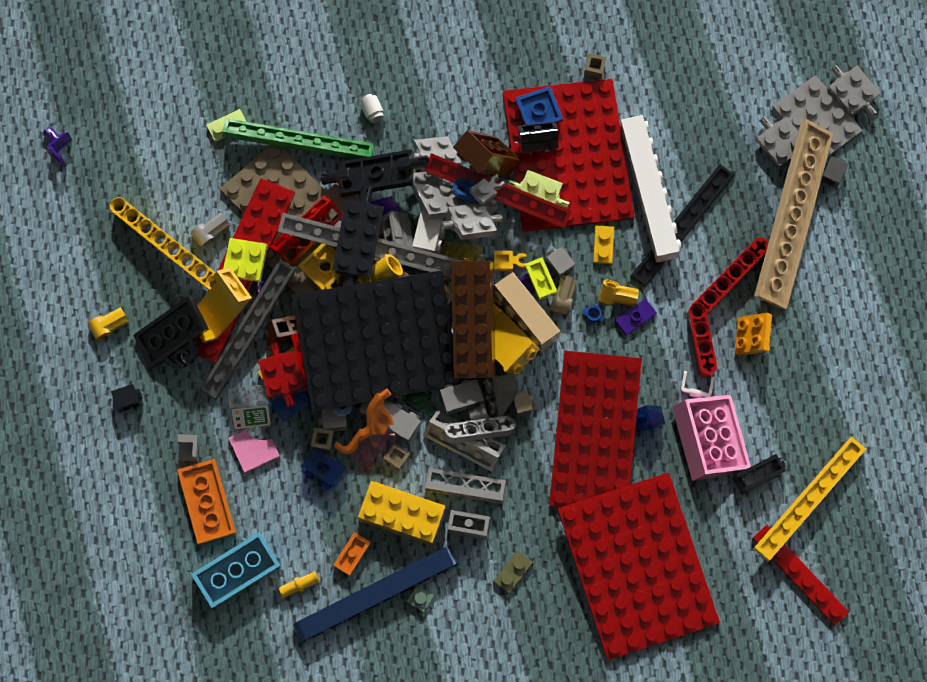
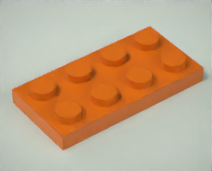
M212 459L178 469L197 544L201 545L236 534L216 460Z

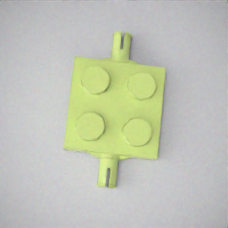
M527 170L525 178L520 184L509 180L508 185L568 209L570 202L559 199V193L563 185L559 181Z

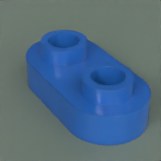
M464 178L455 180L452 192L457 198L474 204H480L469 193L470 188L477 184L476 182Z

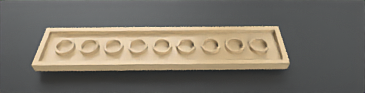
M807 119L801 121L754 295L780 309H787L833 138V133Z

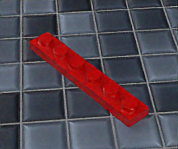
M766 525L752 539L758 544L771 528ZM786 544L772 557L776 565L834 626L849 613Z

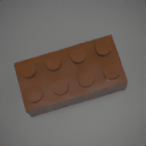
M467 130L453 146L457 151L456 155L461 160L467 161L470 164L469 168L477 174L482 173L491 176L497 174L498 177L508 178L522 162L497 136Z

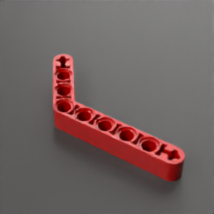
M765 238L755 239L703 292L687 312L697 370L703 378H711L717 369L707 315L765 257L769 243ZM762 246L763 249H760L757 252V254H755L754 252L756 248ZM743 259H749L752 264H745ZM730 272H737L739 277H732ZM723 284L726 290H720L717 285ZM710 297L714 303L708 304L704 298ZM692 311H699L701 316H693ZM700 328L705 334L698 335L695 329ZM699 347H706L708 353H701ZM706 359H708V360H707V366H708V368H711L710 371H707V369L704 368V366H705V364H706V361H705Z

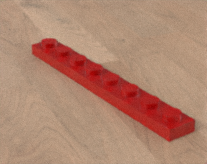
M433 153L429 157V167L424 169L425 172L452 183L460 178L476 183L483 179L489 183L492 179L482 173L477 174L467 167ZM497 180L495 183L500 184L501 181ZM506 183L503 188L496 190L497 194L492 198L562 228L566 227L572 212L570 209Z

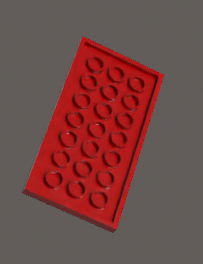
M564 350L549 506L563 507L630 485L642 358Z

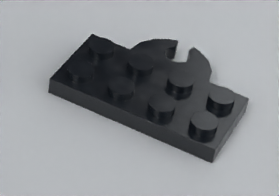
M187 296L133 336L149 368H154L163 361H166L173 368H186L187 364L181 359L182 353L186 355L187 363L193 364L198 354L196 339L207 332L209 328L194 298Z

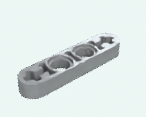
M509 416L452 423L445 427L443 438L446 442L454 444L508 436L513 433L516 423ZM484 426H491L493 431H486ZM466 428H472L475 433L469 434Z

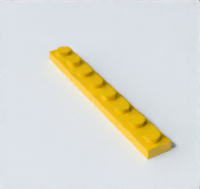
M851 436L753 550L769 562L866 448Z

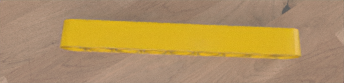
M117 197L111 201L110 210L120 220L206 289L210 290L217 282L213 276L216 272L123 198ZM124 206L121 211H118L119 207ZM137 216L136 221L131 222V220ZM151 227V230L148 233H145V230ZM165 238L163 243L158 244L160 239ZM175 249H179L177 254L172 255ZM189 260H192V263L189 266H186V263ZM206 271L205 276L199 277L201 272Z

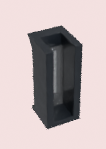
M775 454L737 473L732 479L741 495H744L783 475L786 471V465L783 459Z

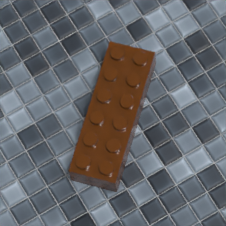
M451 262L454 378H496L493 262Z

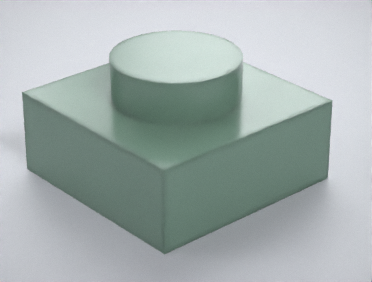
M417 585L407 603L424 613L434 595Z

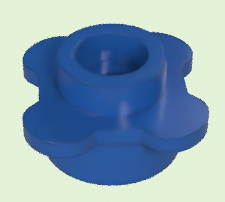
M597 304L584 308L582 311L589 326L604 320V315L601 314L600 306Z

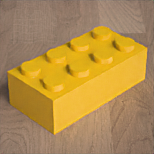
M371 481L358 515V521L433 546L445 512V505Z

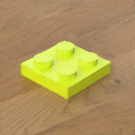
M230 238L223 269L231 268L238 279L261 282L268 245Z

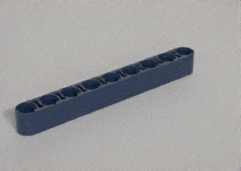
M447 546L299 620L292 626L300 642L305 643L306 639L310 637L315 638L323 634L324 630L332 629L342 624V621L350 620L360 615V612L368 611L376 607L378 603L394 598L399 592L404 593L412 589V586L417 583L422 584L430 580L431 576L439 575L447 571V568L453 565L457 566L459 562L451 546Z

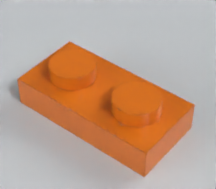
M354 532L333 566L351 576L371 545V542Z

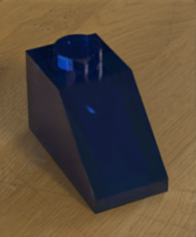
M646 405L637 409L635 433L665 425L661 406Z

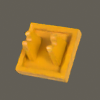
M761 313L738 317L735 344L736 355L743 356L769 352L772 314Z

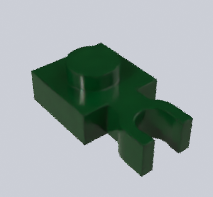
M424 391L408 394L403 400L418 412L422 408L425 409L427 415L431 418L433 414L429 412V408L435 407L437 410L439 409L437 404L428 402L430 395Z

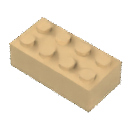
M513 272L494 285V303L502 307L508 317L540 348L538 354H541L558 341L559 328Z

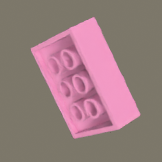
M731 395L686 399L672 407L692 481L743 471L751 467Z

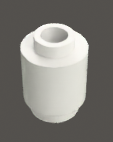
M372 94L365 95L360 105L367 120L370 123L382 120L384 118V111L377 96Z

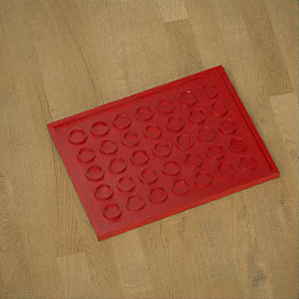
M613 78L550 85L563 117V122L556 124L559 148L553 149L551 152L541 150L535 151L533 154L521 153L518 145V126L524 125V122L515 102L516 97L549 86L503 91L510 147L522 160L514 170L516 183L520 184L524 180L527 170L563 183L559 199L570 202L568 209L572 210L566 227L635 218ZM520 210L523 232L562 228Z
M669 472L557 508L607 660L720 623Z

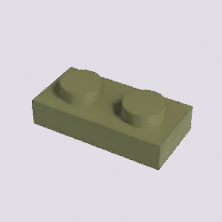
M517 550L493 582L509 594L533 562Z

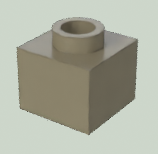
M588 53L584 76L602 80L607 57Z
M528 391L512 395L517 417L532 413L535 403L533 397L528 395Z
M314 427L311 450L331 453L334 431ZM320 439H326V444H320Z

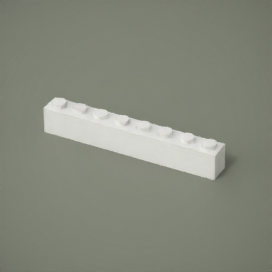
M643 115L622 119L620 127L656 263L678 258L679 252L682 251L680 240H676L677 228L675 222L672 223L671 206H667L666 203L668 195L666 188H662L663 176L662 172H658L657 165H659L658 157L656 154L653 155L654 143L652 137L649 138L648 136L650 131L648 121H644Z

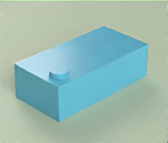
M258 532L191 575L213 609L281 566L261 533Z

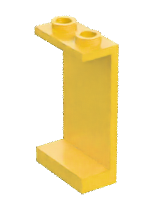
M231 268L216 271L213 276L217 282L197 305L209 328L207 332L199 336L203 343L218 339L252 298Z
M494 303L495 359L504 367L503 370L506 373L515 377L536 356L540 348Z

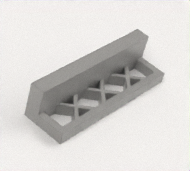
M437 410L430 419L423 436L492 472L505 445L492 438L454 444L446 442L443 438L445 427L448 424L459 423L460 421ZM439 418V419L445 421V423H441V422L437 421L436 419ZM466 428L469 434L475 433L472 428ZM489 446L498 449V451L491 449Z
M429 468L425 491L502 504L506 481ZM432 473L440 474L445 481L442 483L431 481ZM459 477L464 484L461 486L452 485L449 483V480ZM473 480H477L483 487L481 489L470 488L468 484ZM493 483L501 484L500 492L489 491L487 487Z

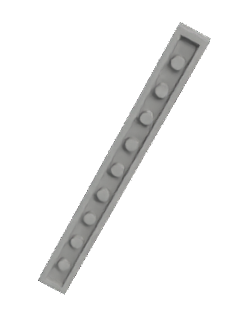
M286 213L282 214L278 229L280 233L333 247L337 246L340 231L338 227ZM380 238L377 241L374 257L382 259L385 254H390L401 265L427 272L442 270L443 276L452 278L451 262L462 261Z

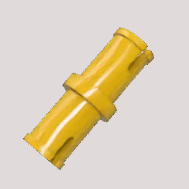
M314 571L301 578H294V581L280 586L279 590L284 599L296 592H304L305 588L320 583Z

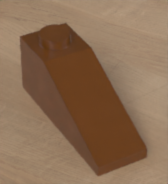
M295 316L272 319L263 328L268 346L272 343L274 345V343L284 344L292 341L291 335L297 333Z

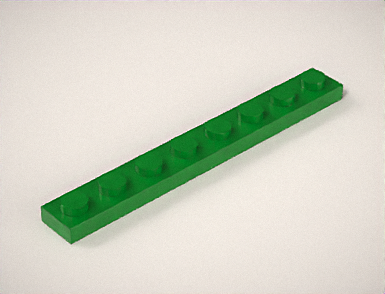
M228 118L225 119L222 137L349 159L372 156L374 145L368 142Z

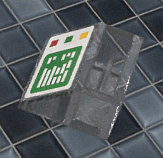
M264 385L228 389L234 432L272 427L270 398L268 399Z

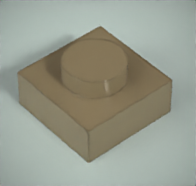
M394 443L383 460L400 470L411 453Z

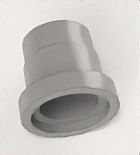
M485 402L468 410L471 421L490 418Z

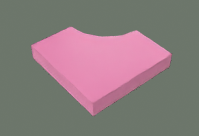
M247 430L229 437V441L244 473L280 457L272 439L257 440L250 436Z

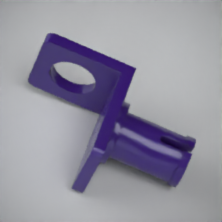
M47 127L50 132L43 131V136L51 142L47 147L51 154L66 167V163L58 152L73 139L67 131L59 135L52 127Z

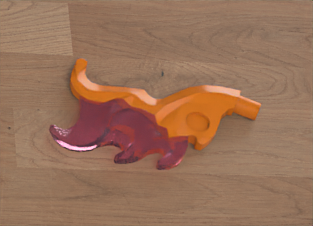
M388 389L380 394L377 393L369 403L366 427L359 429L348 445L342 446L339 442L334 444L336 449L342 454H351L362 462V468L358 470V473H367L373 468L374 458L378 452H381L382 458H384L388 439L391 440L392 445L396 441L395 432L388 426L394 424L392 415L384 407V400L391 396Z

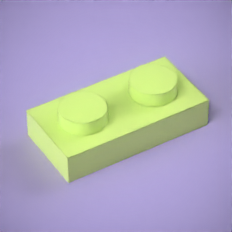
M240 109L206 125L214 142L225 138L222 137L226 118L246 122Z

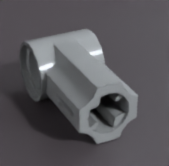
M220 212L207 223L196 226L190 234L200 247L205 249L207 244L213 243L215 238L231 225Z

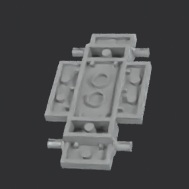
M837 65L833 67L831 71L835 74L837 80L829 85L828 88L825 87L816 75L772 106L782 120L771 124L765 116L759 121L766 130L756 138V141L779 168L791 162L802 120L807 119L833 133L828 156H830L863 131L853 120L852 116L861 110H865L870 117L877 113L870 104L881 93L858 66L845 73Z
M448 136L418 139L413 142V147L416 151L414 158L425 155L430 157V154L433 153L461 165L462 163L456 155L457 151L453 148ZM420 168L421 172L413 173V185L411 188L427 220L445 218L446 221L440 223L442 230L451 229V231H455L460 240L496 235L497 229L494 223L502 222L503 218L501 214L491 216L488 213L497 210L498 205L494 199L489 200L482 206L457 198L452 192V182L425 172V168Z

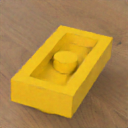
M595 226L593 263L612 264L614 227Z

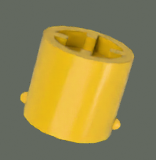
M385 254L382 259L373 265L371 278L373 281L398 278L403 274V269L394 256Z

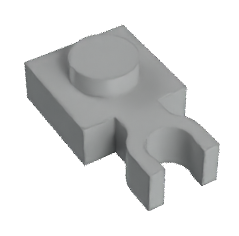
M497 174L492 177L489 183L483 179L470 188L469 193L481 206L496 196V190L504 187L505 183L503 181L500 184L495 183L498 179Z

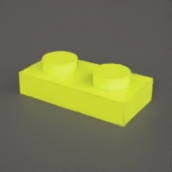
M543 257L525 264V269L539 300L557 293Z

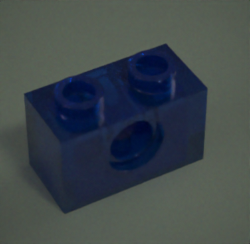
M315 447L301 466L304 476L311 480L316 478L320 481L319 485L326 490L331 488L335 491L347 473L345 466ZM320 467H327L329 469L328 473L325 475L319 474L318 470Z

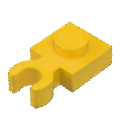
M494 251V271H513V266L525 269V263L522 264L519 260L526 259V254L520 253L517 256H513V251Z

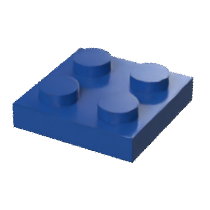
M551 86L515 98L524 125L547 122L558 124L563 122V117Z

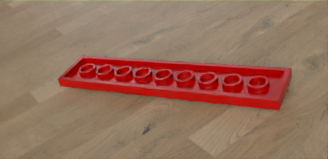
M260 178L233 239L267 244V257L270 246L273 244L278 233L282 214H287L296 194L295 191ZM226 253L217 271L223 269ZM239 279L250 294L255 281ZM242 310L218 339L203 343L200 337L196 339L198 346L197 356L216 364L226 347Z

